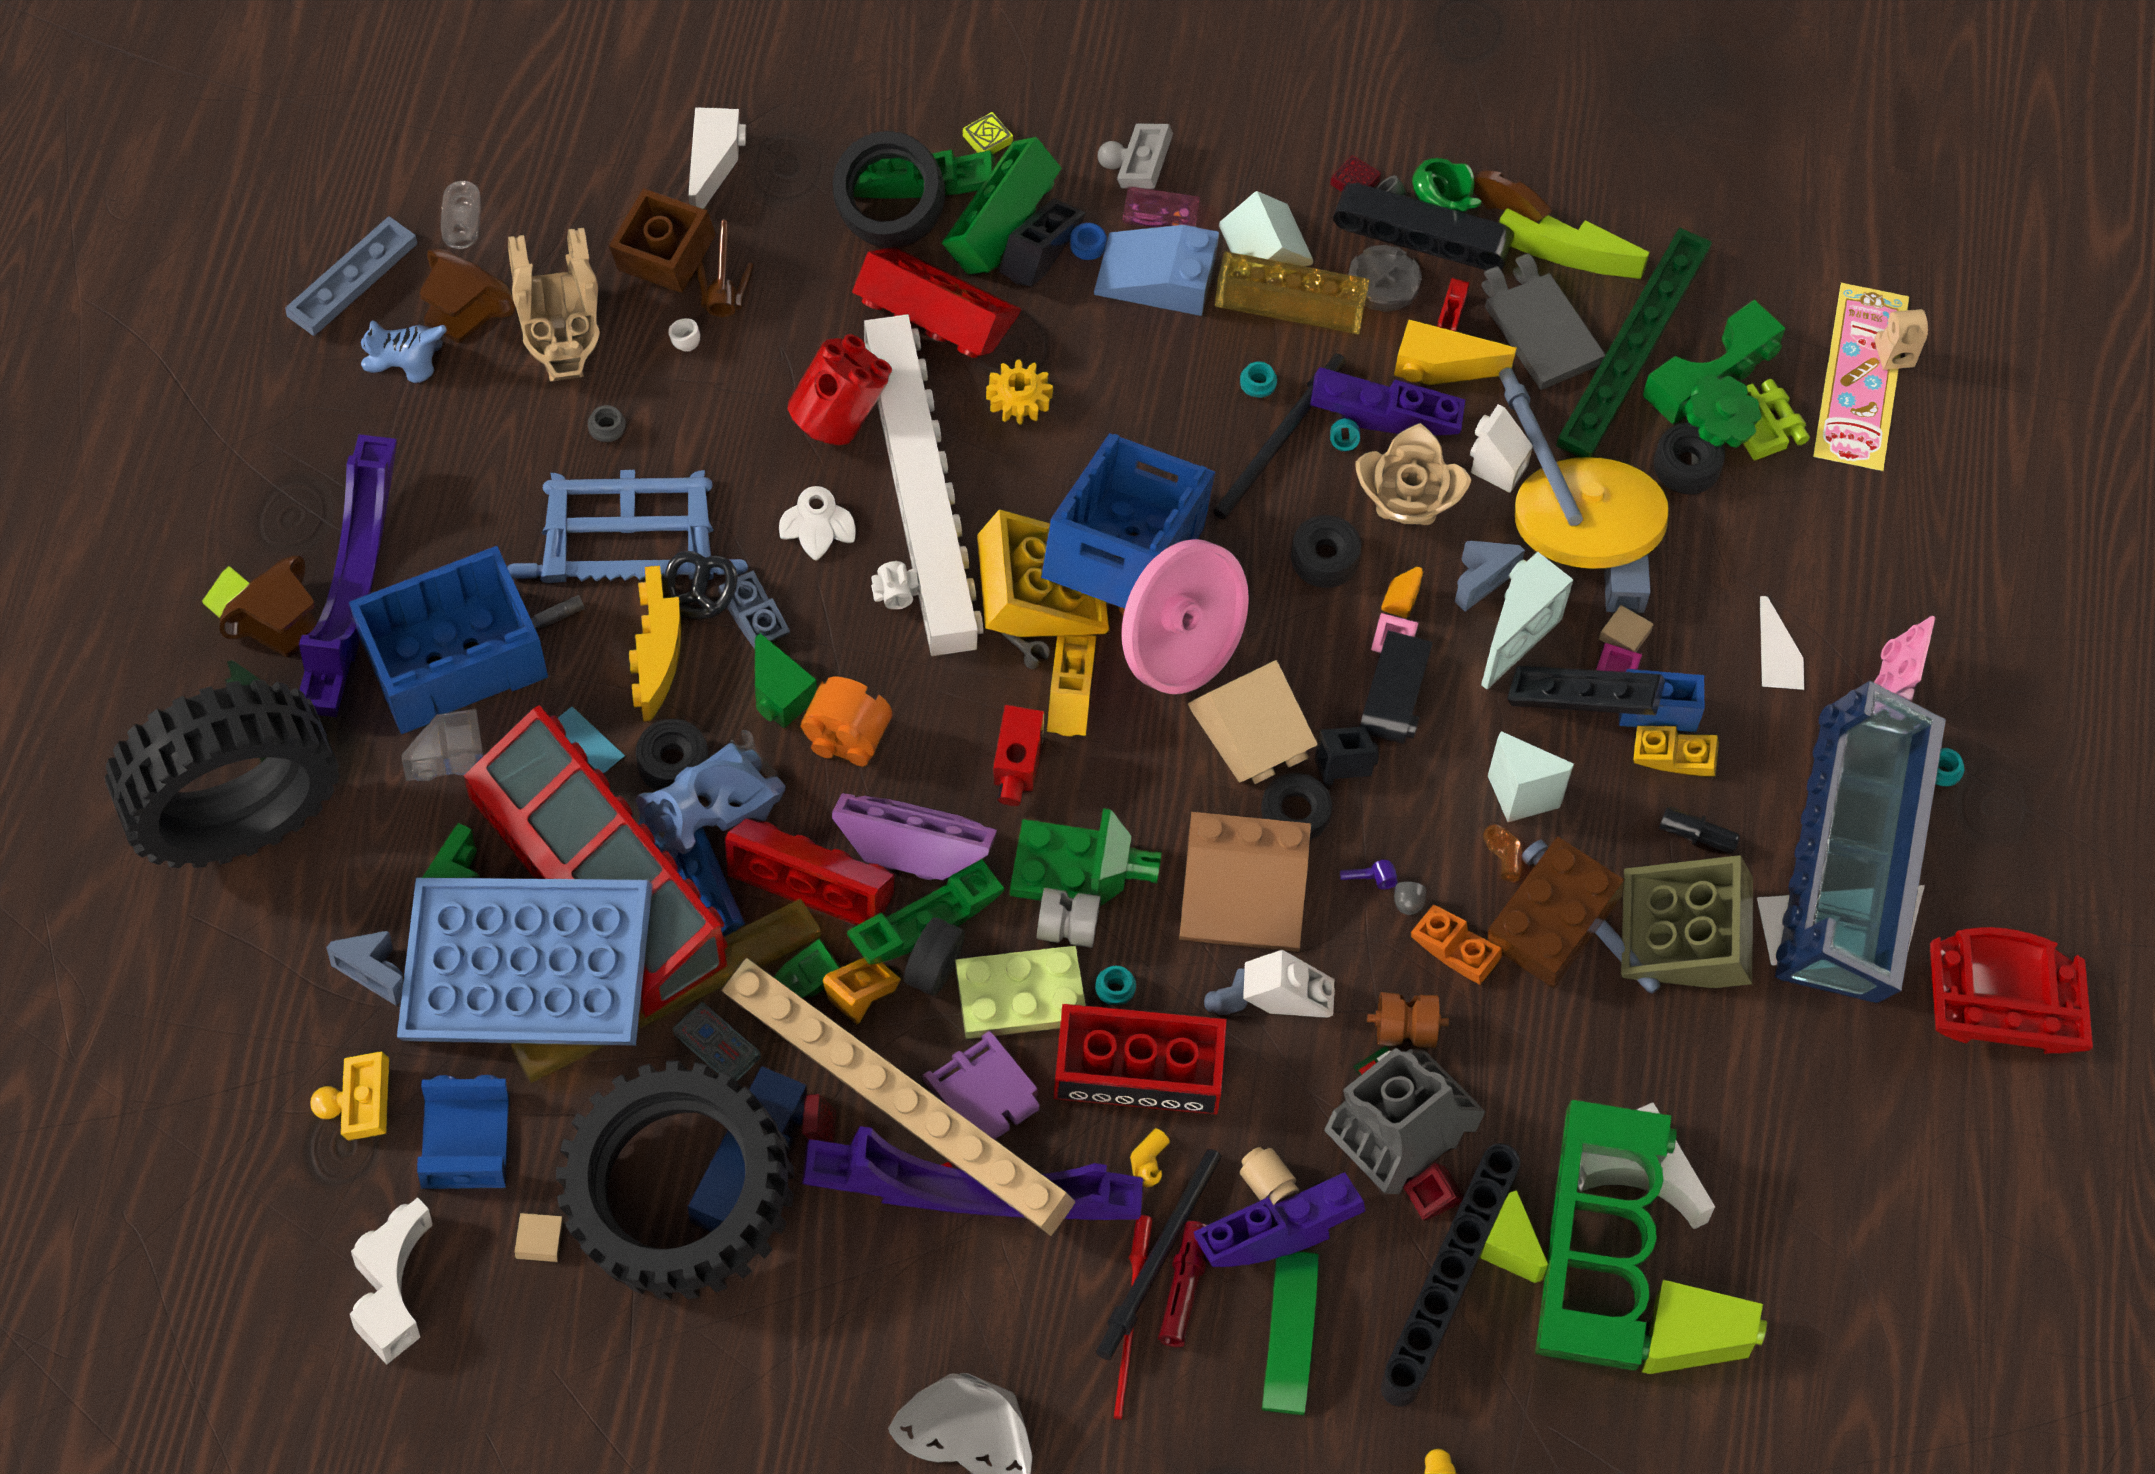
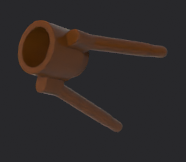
M726 219L721 221L718 279L713 280L708 287L702 260L696 269L702 294L701 307L706 308L709 314L716 317H728L733 315L736 309H742L743 296L754 268L752 262L746 265L737 290L733 282L726 279L728 221Z

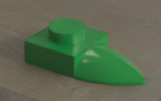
M818 939L785 963L773 978L799 997L804 998L809 995L813 998L825 989L823 984L825 975L841 967L825 943Z

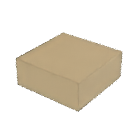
M1620 605L1601 631L1599 640L1637 652L1651 633L1653 623Z
M520 1213L515 1245L516 1259L558 1262L563 1230L562 1216Z

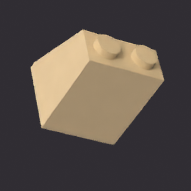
M1277 660L1188 703L1190 710L1239 783L1252 778L1254 784H1257L1275 775L1273 767L1284 761L1289 768L1308 759L1309 756L1306 750L1318 745Z

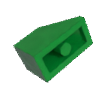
M760 633L755 637L756 708L766 720H774L782 728H786L809 707L817 691L816 679Z

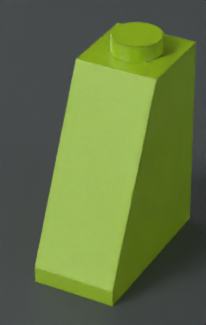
M1663 1280L1655 1298L1649 1335L1652 1336L1647 1359L1643 1362L1642 1372L1654 1374L1749 1358L1755 1344L1762 1345L1765 1337L1767 1321L1760 1319L1763 1304Z

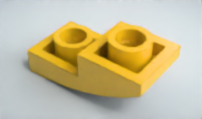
M1637 726L1633 759L1636 764L1657 770L1715 777L1719 741L1717 735L1678 734L1676 726Z

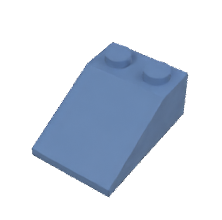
M1187 225L1110 232L1094 295L1202 316L1216 260L1219 232Z

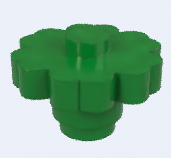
M1713 375L1707 376L1693 387L1691 398L1685 404L1688 422L1695 427H1699L1700 438L1716 447H1721L1727 442L1730 446L1737 448L1742 443L1749 441L1756 433L1755 425L1762 415L1759 410L1758 400L1752 396H1747V386L1742 382L1736 381L1731 376H1725L1721 381Z

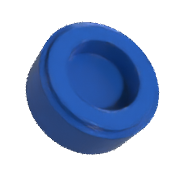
M1093 223L1077 225L1070 234V249L1072 253L1084 260L1099 258L1105 251L1106 233L1100 226Z

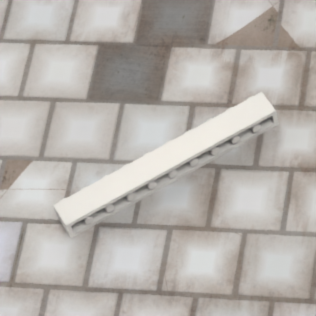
M908 314L864 320L865 348L878 358L888 362L892 367L888 384L878 398L877 404L912 569L916 570L919 581L918 597L931 656L977 650V634H983V621L981 612L973 611L972 601H976L975 584L973 578L966 579L964 569H969L968 553L966 546L959 547L957 537H962L961 521L959 514L952 515L950 505H955L954 489L952 482L945 483L944 474L948 473L945 451L938 452L937 443L941 442V432L938 420H931L930 412L934 411L932 390H925L923 381H927L928 376L925 359H918L916 352L921 350L918 328L911 329Z

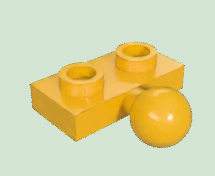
M381 1051L344 1058L343 1092L331 1086L317 1089L310 1101L313 1113L321 1119H332L342 1112L341 1135L348 1141L386 1134L389 1057Z

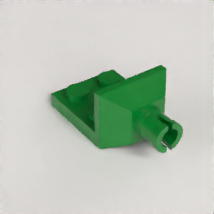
M1103 808L1100 831L1022 819L1010 885V896L1042 901L1044 888L1067 891L1070 898H1074L1078 893L1101 896L1100 906H1102L1124 890L1125 879L1144 880L1157 884L1162 852L1143 851L1130 847L1132 836L1111 809Z

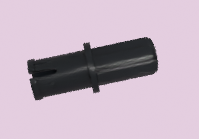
M1670 805L1667 806L1659 827L1661 830L1691 840L1694 846L1698 841L1729 854L1736 850L1740 839L1738 833L1706 822L1707 816L1702 815V818Z

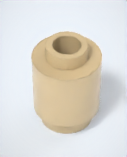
M1261 1147L1255 1148L1242 1159L1241 1162L1244 1166L1240 1170V1175L1260 1201L1269 1197L1273 1205L1299 1193V1189L1295 1185L1296 1178L1273 1148L1265 1150Z

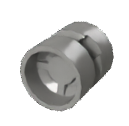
M1044 888L1037 939L1059 943L1064 937L1068 938L1071 945L1093 948L1101 896L1078 893L1074 898H1070L1065 890Z

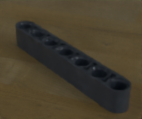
M1502 1143L1494 1144L1485 1151L1386 1365L1380 1388L1382 1396L1391 1405L1398 1407L1407 1406L1416 1399L1482 1255L1487 1238L1513 1187L1520 1166V1158L1516 1150L1509 1145ZM1490 1165H1502L1508 1172L1503 1174L1496 1173L1491 1169ZM1485 1199L1493 1207L1481 1208L1476 1205L1474 1200ZM1461 1233L1470 1234L1477 1242L1465 1243L1460 1240L1458 1235ZM1445 1268L1454 1269L1461 1277L1457 1279L1448 1278L1441 1270ZM1431 1303L1438 1304L1443 1308L1444 1313L1432 1314L1426 1309L1425 1305ZM1412 1339L1422 1340L1426 1343L1428 1349L1422 1351L1415 1350L1408 1341ZM1396 1375L1405 1376L1411 1381L1412 1385L1409 1387L1398 1386L1393 1382L1392 1377Z

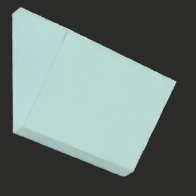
M1256 191L1219 223V227L1244 282L1313 264V258L1288 204Z
M1501 731L1495 746L1488 778L1507 822L1560 808L1574 764Z

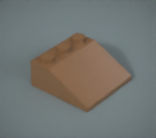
M1191 812L1179 940L1299 952L1311 824Z

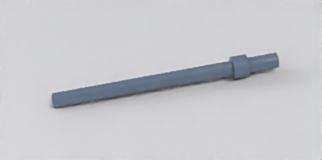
M1504 368L1500 371L1499 377L1506 390L1504 393L1505 399L1509 407L1516 411L1570 526H1577L1583 521V517L1531 410L1529 394L1525 386L1519 384L1511 368Z

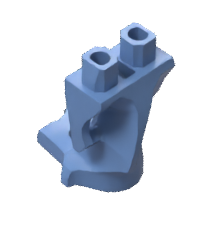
M729 743L703 763L694 767H686L676 776L675 782L670 786L653 793L639 794L636 798L640 812L638 825L644 823L653 834L655 846L660 852L668 851L675 860L679 851L682 854L690 852L696 842L693 834L702 826L708 825L713 827L717 825L722 831H725L741 823L746 818H752L759 822L766 821L773 805L780 801L785 791V785L777 776L765 779L759 773L762 767L761 758L753 749L741 752L733 743ZM697 796L705 797L709 806L704 807L699 802ZM734 802L738 804L740 807H733L729 805V803ZM659 831L665 832L663 838L660 837ZM651 870V874H652L654 877H656V875L654 874V872Z

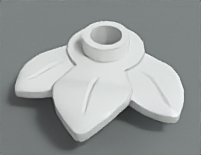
M812 486L800 494L796 506L784 512L780 519L779 534L783 540L799 537L804 551L813 560L817 561L829 549L833 538L844 543H853L856 528L850 512L835 505V499L829 490L820 486ZM813 499H819L824 505L820 509H813L810 507L809 502Z

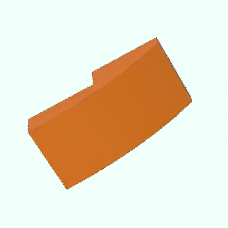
M1434 904L1411 932V937L1428 952L1453 970L1481 985L1503 957L1501 947L1468 931L1467 921Z

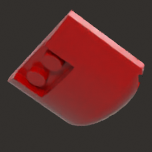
M1969 928L1958 930L1955 936H1951L1943 941H1940V937L1930 943L1936 1031L1966 1044L1971 1039L2043 1048L2044 1054L2090 1051L2093 1048L2085 960L2076 955L2074 961L2055 950L2058 943L2035 934L2007 928Z

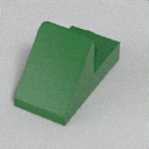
M457 823L422 878H480L479 874L467 869L472 864L477 852L472 829Z

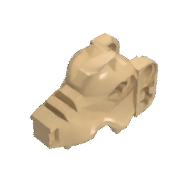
M584 227L578 228V230L568 229L567 242L569 254L565 255L568 272L532 276L533 265L529 264L524 235H519L518 238L514 236L508 237V253L513 279L512 296L523 332V343L530 354L545 365L550 381L584 377L583 367L585 360L595 349L600 334L597 326L598 283L589 264Z

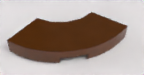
M1488 170L1473 174L1474 193L1482 200L1481 202L1487 209L1498 208L1506 210L1508 208L1534 222L1543 219L1552 211L1536 192L1521 181L1515 184L1505 179L1503 173Z

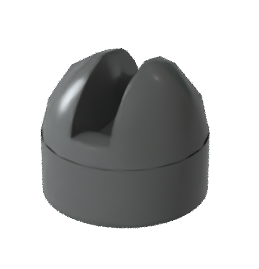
M1395 175L1386 178L1376 187V189L1406 197L1404 184Z
M1400 882L1396 884L1394 902L1397 909L1406 915L1417 914L1422 910L1426 902L1427 888L1415 882Z

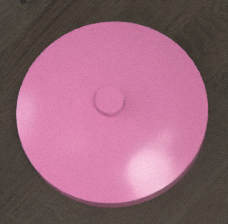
M1186 540L1162 551L1141 573L1130 593L1124 611L1122 645L1129 668L1142 683L1168 694L1187 693L1209 682L1229 661L1241 639L1249 604L1246 576L1239 561L1232 553L1221 546L1205 540Z

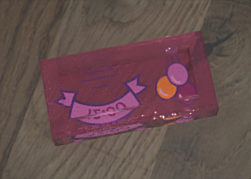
M1128 186L1122 223L1155 228L1176 225L1195 227L1200 197Z

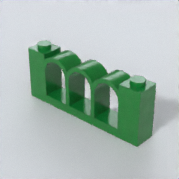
M1571 1100L1566 1108L1547 1255L1548 1267L1544 1278L1535 1348L1536 1355L1634 1371L1641 1365L1642 1360L1647 1359L1652 1336L1645 1334L1646 1322L1636 1320L1646 1309L1649 1300V1285L1643 1272L1638 1267L1651 1254L1657 1239L1656 1226L1646 1209L1659 1195L1664 1181L1661 1163L1667 1157V1153L1673 1154L1675 1149L1677 1130L1670 1128L1671 1115ZM1582 1152L1623 1158L1638 1163L1645 1170L1649 1178L1647 1195L1638 1200H1621L1578 1193L1577 1186ZM1574 1210L1621 1216L1631 1220L1638 1227L1642 1235L1640 1253L1631 1258H1614L1569 1250ZM1567 1266L1611 1273L1623 1277L1631 1285L1635 1294L1633 1311L1623 1317H1610L1562 1309Z

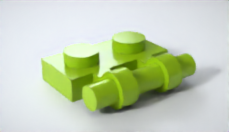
M1768 379L1761 384V389L1764 392L1761 395L1753 383L1747 385V396H1752L1758 400L1759 410L1762 415L1755 425L1756 433L1749 441L1743 443L1754 461L1787 449L1789 443L1787 436H1792L1797 445L1805 444L1810 439L1805 430V421L1800 414L1794 413L1788 403L1789 396L1783 388H1778L1773 379ZM1770 410H1775L1780 419L1776 420Z

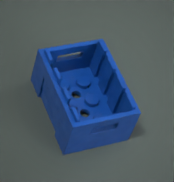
M1109 433L1051 518L1041 578L1125 609L1136 581L1147 565L1158 554L1176 543L1200 537L1205 526L1215 471ZM1138 461L1177 475V483L1138 469ZM1134 532L1137 536H1130L1128 534Z
M498 546L349 602L360 641L401 734L438 721V716L508 689L515 691L548 678L540 638ZM468 642H476L478 644L472 648L464 649ZM432 656L442 658L430 664L427 663L428 659Z

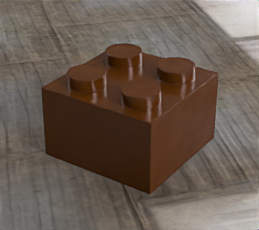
M643 188L611 241L609 248L618 271L683 293L715 238L716 233L708 210Z

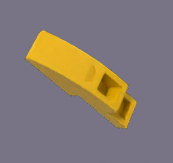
M660 566L645 567L646 582L638 583L640 606L648 605L649 615L641 616L643 634L635 635L636 650H629L631 674L639 673V683L632 684L634 707H642L643 722L651 721L662 706L676 673L680 654L681 617L679 597L663 598Z

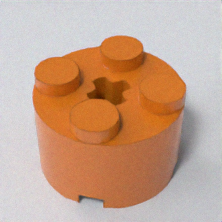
M830 677L826 684L822 681L801 721V728L804 734L813 742L811 749L817 755L824 758H832L835 755L849 760L857 766L864 767L873 757L892 718L893 713L890 705L879 694L876 700L867 695L866 690L868 687L860 682L844 677Z

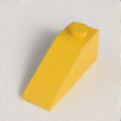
M1408 320L1398 352L1394 376L1404 378L1409 382H1420L1428 385L1497 377L1502 369H1512L1517 348Z
M1057 636L1047 732L1058 733L1067 737L1074 735L1086 736L1096 636Z

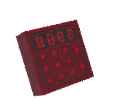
M1351 155L1331 177L1330 185L1341 192L1344 186L1350 183L1374 188L1381 179V172Z
M820 1094L806 1095L802 1133L811 1140L834 1143L836 1110Z

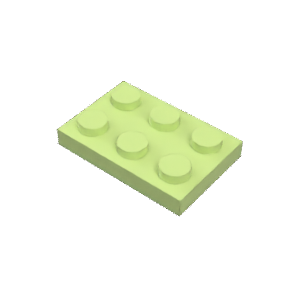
M1076 945L955 959L966 1039L981 1038L988 1031L994 1036L1058 1029L1061 1023L1062 1004L1086 1006Z

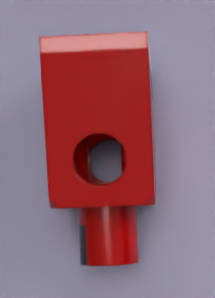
M1005 705L993 768L994 784L1000 786L997 801L1001 804L1019 806L1023 791H1033L1044 740V711Z

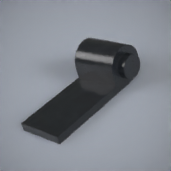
M1387 631L1360 727L1366 728L1369 735L1405 744L1406 737L1414 739L1420 716L1413 715L1433 642Z

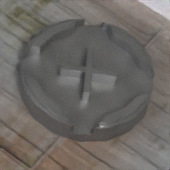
M1388 245L1371 246L1363 250V254L1351 261L1348 274L1350 292L1359 303L1369 309L1383 312L1400 310L1411 304L1418 295L1422 277L1419 264L1414 258L1412 261L1411 258L1406 256L1407 252L1398 247Z

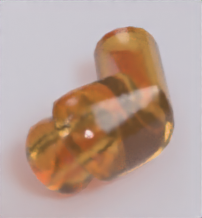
M1497 824L1489 825L1484 830L1483 839L1487 847L1502 860L1501 878L1506 881L1519 880L1521 877L1522 860L1520 841L1505 828Z

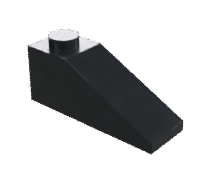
M1053 198L1009 235L999 273L1010 277L1016 284L1032 287L1047 274L1070 240L1072 230L1081 224L1086 212Z

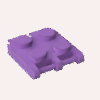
M990 1031L982 1035V1041L964 1053L958 1051L953 1054V1060L934 1073L928 1071L922 1075L923 1081L938 1099L994 1140L1010 1130V1125L1005 1119L1006 1116L1017 1125L1039 1110L1038 1107L1040 1105L1035 1099L1038 1089ZM988 1047L989 1050L987 1052H985L972 1062H969L968 1059H970L971 1057H973L974 1055ZM956 1067L960 1069L942 1082H939L938 1079Z

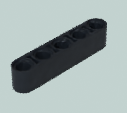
M1350 183L1344 186L1333 215L1334 223L1345 231L1486 271L1496 266L1503 269L1514 238L1512 230L1501 223L1357 183Z

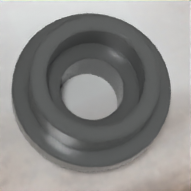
M604 405L596 408L588 419L590 435L601 442H612L619 439L626 429L623 414L613 406ZM606 424L612 425V426H610V427H602L603 425H606Z

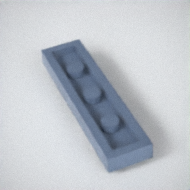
M388 216L285 307L287 317L315 336L417 245L416 235Z

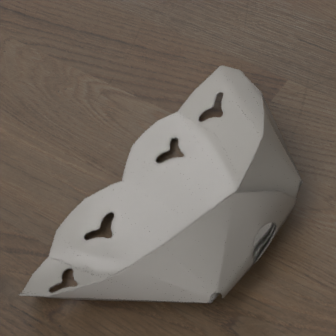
M960 1373V1375L949 1374L918 1392L897 1412L888 1427L891 1436L906 1452L927 1461H958L972 1474H1031L1033 1456L1016 1395L1009 1390L968 1373ZM912 1425L913 1439H910L907 1431H902L900 1427ZM937 1438L944 1448L939 1449L936 1446L927 1447L926 1445ZM989 1455L992 1466H988L985 1461H977L976 1457ZM1015 1460L1023 1467L1022 1470L1017 1468L1010 1471L1006 1470Z

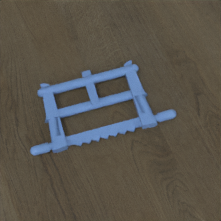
M620 470V479L565 480V477L560 474L550 473L551 480H547L543 484V491L549 495L546 525L541 532L547 536L543 565H537V563H513L507 568L513 579L538 578V576H541V581L544 583L566 582L567 577H577L581 582L592 577L595 581H598L605 576L610 581L619 576L625 581L636 576L640 581L646 578L645 567L660 566L661 576H663L670 560L567 561V533L688 531V551L699 553L705 558L711 556L708 533L714 529L708 518L706 492L712 489L713 483L709 478L704 477L705 470L694 472L690 478L640 479L635 478V470ZM688 493V516L635 517V494ZM620 494L621 517L567 518V495ZM729 559L735 566L737 575L744 574L747 571L748 564L742 559ZM690 562L683 563L679 567L677 575H689V579H693L695 565ZM713 567L710 570L709 580L714 578V573L725 575L724 570L719 567Z

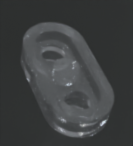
M454 182L447 186L443 193L440 224L442 239L445 244L455 249L470 247L477 241L479 236L481 198L479 189L471 182Z

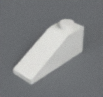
M695 107L688 194L690 205L704 209L738 161L739 146H746V124L739 123V109Z

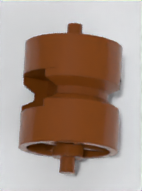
M1380 992L1378 1010L1375 1011V1014H1367V1022H1374L1375 1027H1377L1378 1045H1402L1406 1038H1410L1413 1046L1436 1048L1438 1032L1441 1026H1449V1018H1441V1014H1439L1438 995H1414L1410 1002H1406L1403 995L1399 993Z

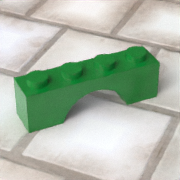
M1753 300L1728 318L1722 336L1726 354L1719 359L1704 363L1690 362L1674 356L1648 375L1643 397L1674 425L1682 418H1687L1688 413L1685 410V404L1691 398V390L1699 381L1704 380L1709 375L1717 377L1720 381L1725 376H1731L1735 380L1738 378L1740 380L1745 379L1752 373L1757 364L1764 359L1770 361L1779 353L1782 348L1781 340L1785 327L1756 300Z

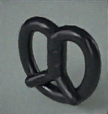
M683 551L671 558L665 570L666 598L679 597L680 615L687 618L700 620L719 615L729 605L736 591L737 571L733 563L726 557L709 556L705 558L694 551ZM683 563H693L695 571L691 590L688 593L677 595L675 586L677 571ZM713 567H719L725 572L726 582L721 596L714 603L706 596V589L710 570ZM697 601L703 608H695L686 604Z

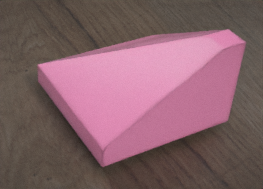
M1381 613L1371 650L1381 653L1388 630L1415 637L1418 623Z

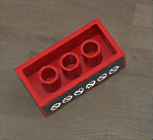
M1062 1004L1053 1099L1217 1115L1222 1088L1227 1019Z

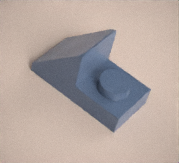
M1467 541L1464 546L1462 562L1469 569L1457 581L1458 589L1455 603L1464 611H1467L1507 581L1512 569L1518 562L1523 560L1525 550L1520 545Z
M378 932L331 941L326 947L332 967L395 1006L401 1002L403 974L394 964L385 961L393 950L389 932Z

